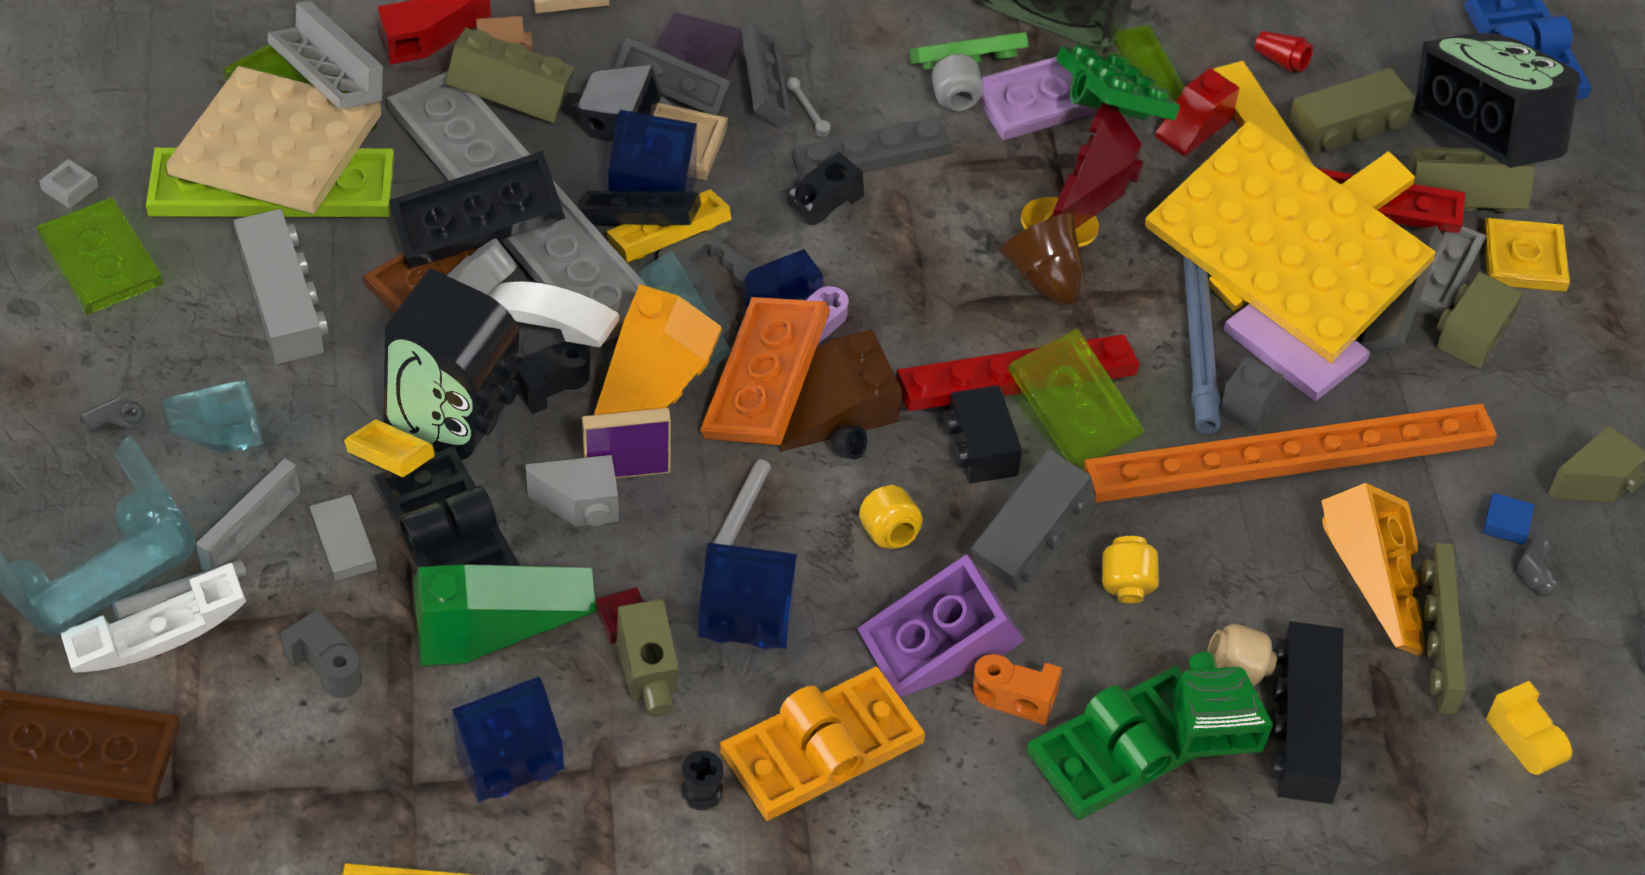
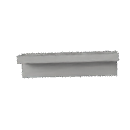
M311 1L296 3V27L268 32V43L339 110L382 101L383 65ZM340 90H342V91H347V92H351V93L343 94V93L340 92Z

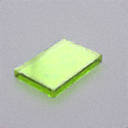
M112 197L36 226L40 239L86 315L163 284L161 273Z
M1078 328L1015 360L1008 366L1009 372L1067 461L1080 469L1083 468L1085 459L1104 457L1139 438L1145 432Z

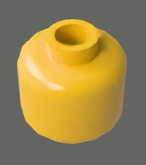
M895 485L881 486L866 496L860 506L859 517L862 526L871 539L881 548L896 549L909 545L914 541L922 527L923 518L921 511L902 487Z
M1122 536L1114 539L1112 545L1102 552L1103 588L1108 593L1118 596V601L1121 603L1135 604L1144 601V596L1153 593L1159 586L1157 550L1147 544L1145 538L1139 536Z

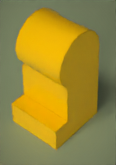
M1527 681L1496 695L1486 721L1530 773L1540 775L1568 762L1572 757V748L1566 734L1559 727L1553 725L1551 718L1537 702L1540 695L1530 681Z

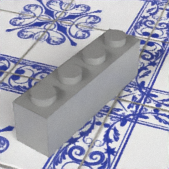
M282 209L234 219L238 248L275 365L324 353L322 336L329 335L323 311L315 312L314 306L319 305L313 281L305 282L304 279L305 276H309L305 255L303 252L296 253L294 249L299 247L294 223L286 224Z

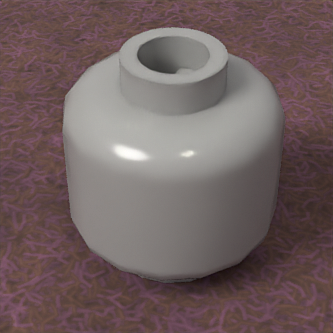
M954 54L944 57L936 63L932 70L931 79L935 96L940 105L946 109L964 111L979 102L983 96L984 84L980 68L973 58L963 54Z

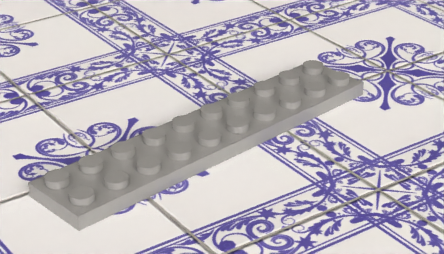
M448 71L387 98L389 111L449 181L531 155L478 95L445 84ZM553 180L566 219L501 239V241L537 283L552 285L582 294L617 312L620 321L605 340L607 342L620 335L624 319L639 284L647 285Z

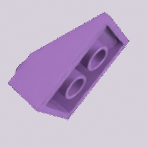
M967 554L857 628L885 678L899 697L974 671L975 664L981 657L989 654L1003 656L1025 641L986 576Z

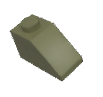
M1608 425L1558 469L1548 495L1555 500L1614 502L1626 491L1632 494L1645 480V472L1643 471L1645 467V451Z

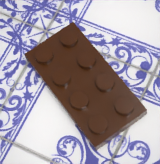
M0 690V783L155 804L181 726L179 716Z

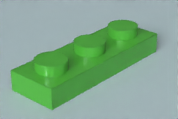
M1013 33L909 49L911 64L922 63L923 70L933 69L936 63L944 57L954 54L970 56L976 62L982 61L981 54L994 52L995 59L1017 56V49L1028 47L1027 33Z

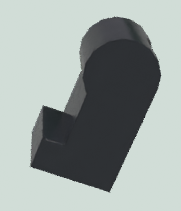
M838 152L807 174L804 179L791 189L787 197V204L808 224L817 225L825 220L831 211L846 201L854 204L864 197L863 171L842 153Z
M564 341L522 358L521 366L516 375V381L520 383L517 394L532 415L547 408L548 397L566 389L576 390L582 388L590 380L589 348L584 344Z

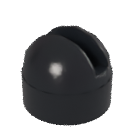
M854 425L839 426L835 431V435H832L830 440L834 453L842 458L853 460L863 456L868 442L866 431L862 427Z

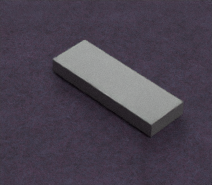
M1462 226L1459 234L1443 232L1416 311L1440 320L1444 311L1447 308L1451 309L1458 291L1484 244L1486 235Z
M284 458L196 543L203 571L229 563L301 493L297 466Z

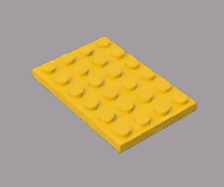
M1249 120L1145 218V227L1331 364L1434 261L1436 251Z

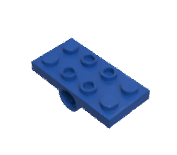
M1465 0L1464 8L1478 33L1497 34L1514 38L1570 66L1580 74L1576 100L1589 98L1592 86L1570 49L1573 39L1572 27L1565 15L1551 16L1542 0Z

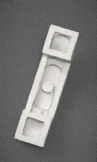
M506 282L498 284L488 294L503 305L516 322L561 329L566 342L601 347L620 321L619 314L609 307L582 294L552 285L534 282Z
M232 562L190 579L191 591L111 624L102 615L61 632L60 634L72 671L74 673L99 671L145 660L183 645L226 620L246 602Z

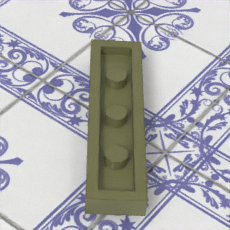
M1436 543L1430 560L1424 559L1421 569V583L1428 586L1429 593L1424 603L1425 621H1431L1432 630L1427 638V656L1434 658L1435 667L1430 675L1431 695H1437L1438 713L1456 714L1466 692L1454 546L1453 544Z

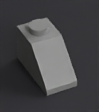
M612 455L525 464L528 498L576 527L586 525L601 526L606 523L619 522L618 490Z

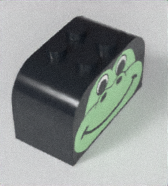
M1472 33L1424 41L1414 113L1510 168L1557 159L1568 152L1580 74L1570 66L1519 40L1507 36Z
M429 268L385 326L383 422L431 443L433 450L436 452L454 446L461 460L469 458L484 436L492 433L500 413L506 405L512 404L519 391L520 383L516 381V375L522 362V357L518 356L520 333L516 321L508 310L489 295Z

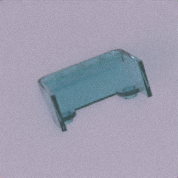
M133 436L126 438L113 453L136 488V491L125 496L119 502L115 511L116 523L125 536L123 540L49 582L42 569L36 563L29 560H16L8 564L0 551V593L37 631L44 635L57 636L67 632L119 599L124 598L178 566L190 557L194 551L195 535Z

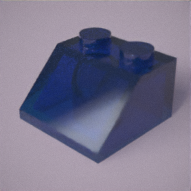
M619 110L608 170L609 191H692L696 181L697 123Z
M707 543L699 607L698 637L707 638L719 643L730 641L753 644L764 649L773 647L787 649L794 606L797 554Z
M540 676L452 709L457 760L478 803L489 798L504 797L512 792L513 789L533 781H545L554 776L558 771L564 769L563 743Z

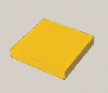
M1485 218L1482 232L1486 235L1484 253L1487 276L1510 287L1567 292L1570 278L1562 224Z

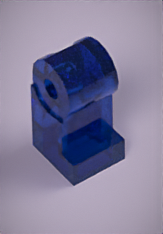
M805 249L757 267L748 272L745 277V308H748L751 297L792 300L803 298L806 300L823 287L824 276Z

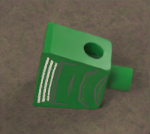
M1199 652L1192 655L1188 660L1190 670L1181 673L1173 695L1178 757L1192 758L1263 752L1273 725L1246 671L1240 667L1218 668L1215 656L1211 652Z

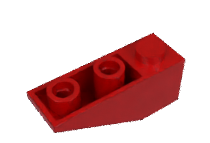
M410 0L377 6L380 36L390 65L428 58L458 39L465 28L474 29L477 27L476 19L491 18L490 0Z

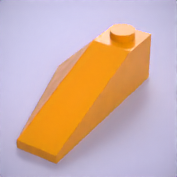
M1363 483L1322 500L1325 515L1322 518V524L1325 533L1330 538V541L1394 646L1417 656L1424 654L1422 608L1413 596V588L1421 585L1420 573L1415 569L1413 570L1411 565V555L1418 553V540L1408 501L1368 483Z

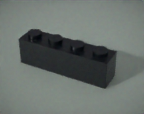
M1290 621L1285 638H1277L1275 652L1277 653L1276 664L1282 666L1281 675L1277 674L1275 677L1273 701L1280 702V713L1275 712L1272 739L1279 740V751L1274 750L1270 769L1271 778L1278 779L1277 797L1333 804L1341 782L1344 628Z

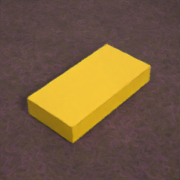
M377 419L344 439L348 453L401 477L406 476L435 457L431 443Z

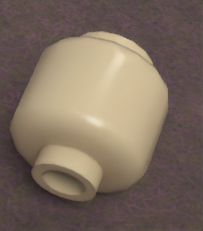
M1231 623L1223 630H1217L1213 634L1207 652L1214 654L1218 668L1240 667L1244 669L1253 686L1260 683L1264 676L1270 677L1277 663V653L1272 651V641L1268 634L1240 624Z

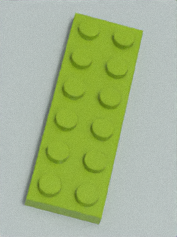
M154 148L146 200L148 216L248 217L282 209L284 217H390L391 205L389 200L392 199L395 162L394 148H358L315 214L168 175L166 162L177 148Z

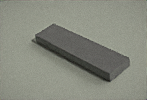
M1437 226L1409 232L1437 253L1443 236ZM1433 262L1368 326L1362 340V345L1370 352L1404 346Z

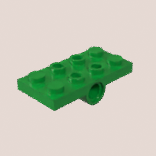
M1075 44L1074 49L1060 46L1056 61L1073 75L1070 88V99L1073 104L1099 110L1102 102H1104L1105 104L1117 106L1121 114L1126 117L1144 121L1150 115L1176 120L1180 105L1169 97L1170 91L1156 86L1155 79L1142 75L1143 69L1129 64V58L1116 53H1109L1108 58L1096 55L1097 51L1081 44Z
M1176 665L1127 691H1124L1120 685H1113L1104 689L1088 703L1085 713L1028 742L1026 752L1078 821L1196 758H1179L1177 754L1173 695L1182 672Z

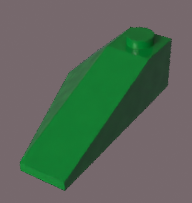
M447 565L419 567L414 577L420 667L465 665L480 659L484 655L502 648H508L518 644L519 641L542 632H548L596 612L592 568Z

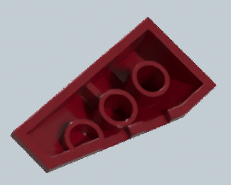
M1102 102L1090 126L1089 132L1095 133V135L1089 137L1087 145L1082 144L1073 174H1069L1052 215L1054 217L1065 213H1074L1075 229L1123 197L1131 182L1138 183L1144 166V161L1138 159L1142 146L1141 142L1117 106L1105 104L1104 102Z

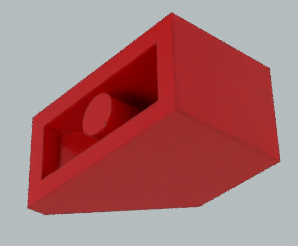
M1209 68L1184 88L1176 101L1180 105L1176 120L1165 118L1157 129L1155 137L1185 157L1232 121L1240 87L1212 68Z

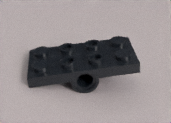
M454 446L434 453L435 457L404 477L390 471L374 476L375 487L418 568L447 565L520 566L497 525L496 514L488 493L482 485H475Z

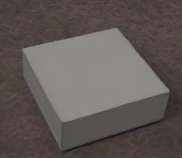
M70 159L39 180L43 192L69 209L99 187L96 176Z

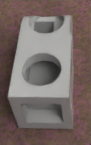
M492 239L477 249L471 256H467L447 276L488 295L515 270L517 264L498 239Z

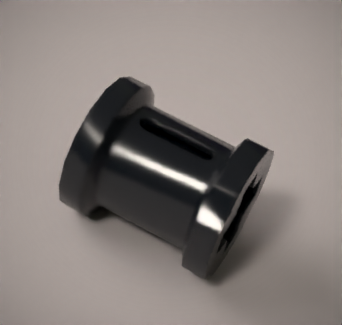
M710 751L693 752L685 758L682 764V776L684 779L682 797L686 800L687 805L695 810H708L718 805L723 796V785L720 781L723 778L724 765L722 760Z

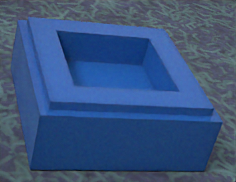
M1492 493L1482 533L1525 545L1535 504Z

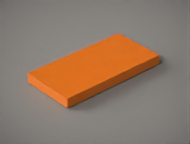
M751 297L700 429L704 439L781 445L830 313L826 301Z

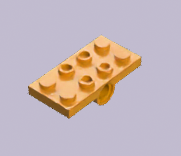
M876 666L823 693L817 686H806L797 690L784 701L779 714L720 742V753L767 822L923 744L925 732Z

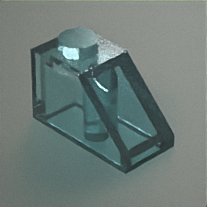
M247 379L162 399L169 431L173 434L220 454L244 450L251 446L263 444L259 419Z

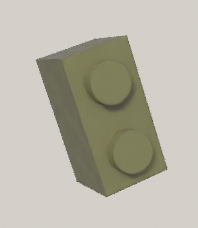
M1479 272L1471 285L1464 283L1461 286L1453 303L1456 306L1454 310L1447 308L1442 314L1436 328L1442 332L1437 348L1481 369L1513 321L1523 292Z

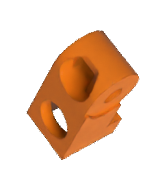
M985 655L975 664L972 692L975 699L987 707L1046 726L1059 692L1062 667L1045 663L1042 672L1016 664L1013 665L1002 655Z

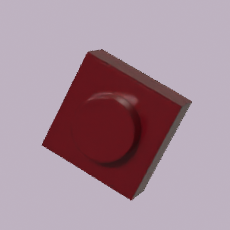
M638 587L595 600L596 612L610 644L616 643L618 607L644 602Z

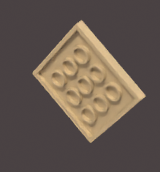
M238 66L166 162L168 175L315 214L381 116L380 102H374L339 110L314 85Z

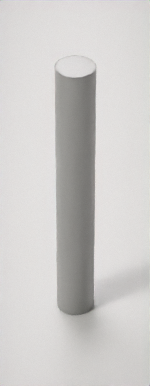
M758 459L752 467L707 555V560L712 565L721 566L771 470V465L767 461Z
M240 559L233 561L232 564L238 578L246 576L243 562ZM221 566L113 601L114 613L119 619L192 590L190 579Z

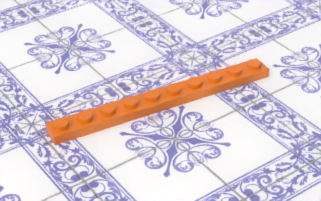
M1483 403L1085 459L1083 471L1092 477L1095 500L1098 503L1494 446L1497 433Z

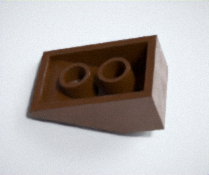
M873 329L834 338L816 348L782 443L778 445L780 452L830 440L832 435H835V431L839 426L854 425L860 426L864 430H869L899 422L902 390Z

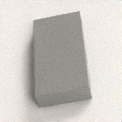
M352 494L309 506L311 518L334 582L377 570L376 559Z

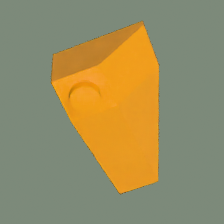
M639 284L624 319L594 415L667 408L671 403L675 404L683 395L682 390L696 374L699 376L708 366L722 332V326L680 296Z

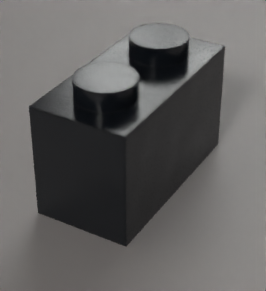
M1000 385L951 392L949 410H945L943 413L944 427L947 435H953L955 461L958 468H964L969 484L1018 476L1022 448Z

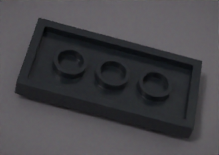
M543 151L389 200L410 269L480 247L492 239L501 240L566 219Z

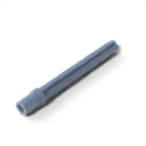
M1183 255L1193 379L1191 400L1195 412V426L1198 432L1211 434L1217 432L1221 427L1219 410L1221 396L1217 388L1208 273Z

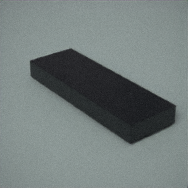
M587 191L578 208L592 224L691 225L701 206L699 192Z

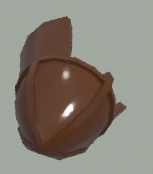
M1065 213L1041 221L1015 235L999 249L1000 253L1014 265L1024 280H1028L1038 293L1054 303L1065 305L1075 303L1080 290L1083 265L1080 256L1081 249L1075 230L1074 213Z

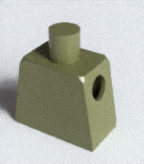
M662 598L618 607L616 643L630 698L633 702L645 701L647 713L651 717L669 714L674 710L672 695L677 690L679 670L664 600Z

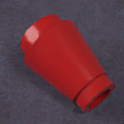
M1262 31L1256 39L1255 51L1291 73L1295 71L1303 72L1311 61L1313 45L1308 43L1305 37Z

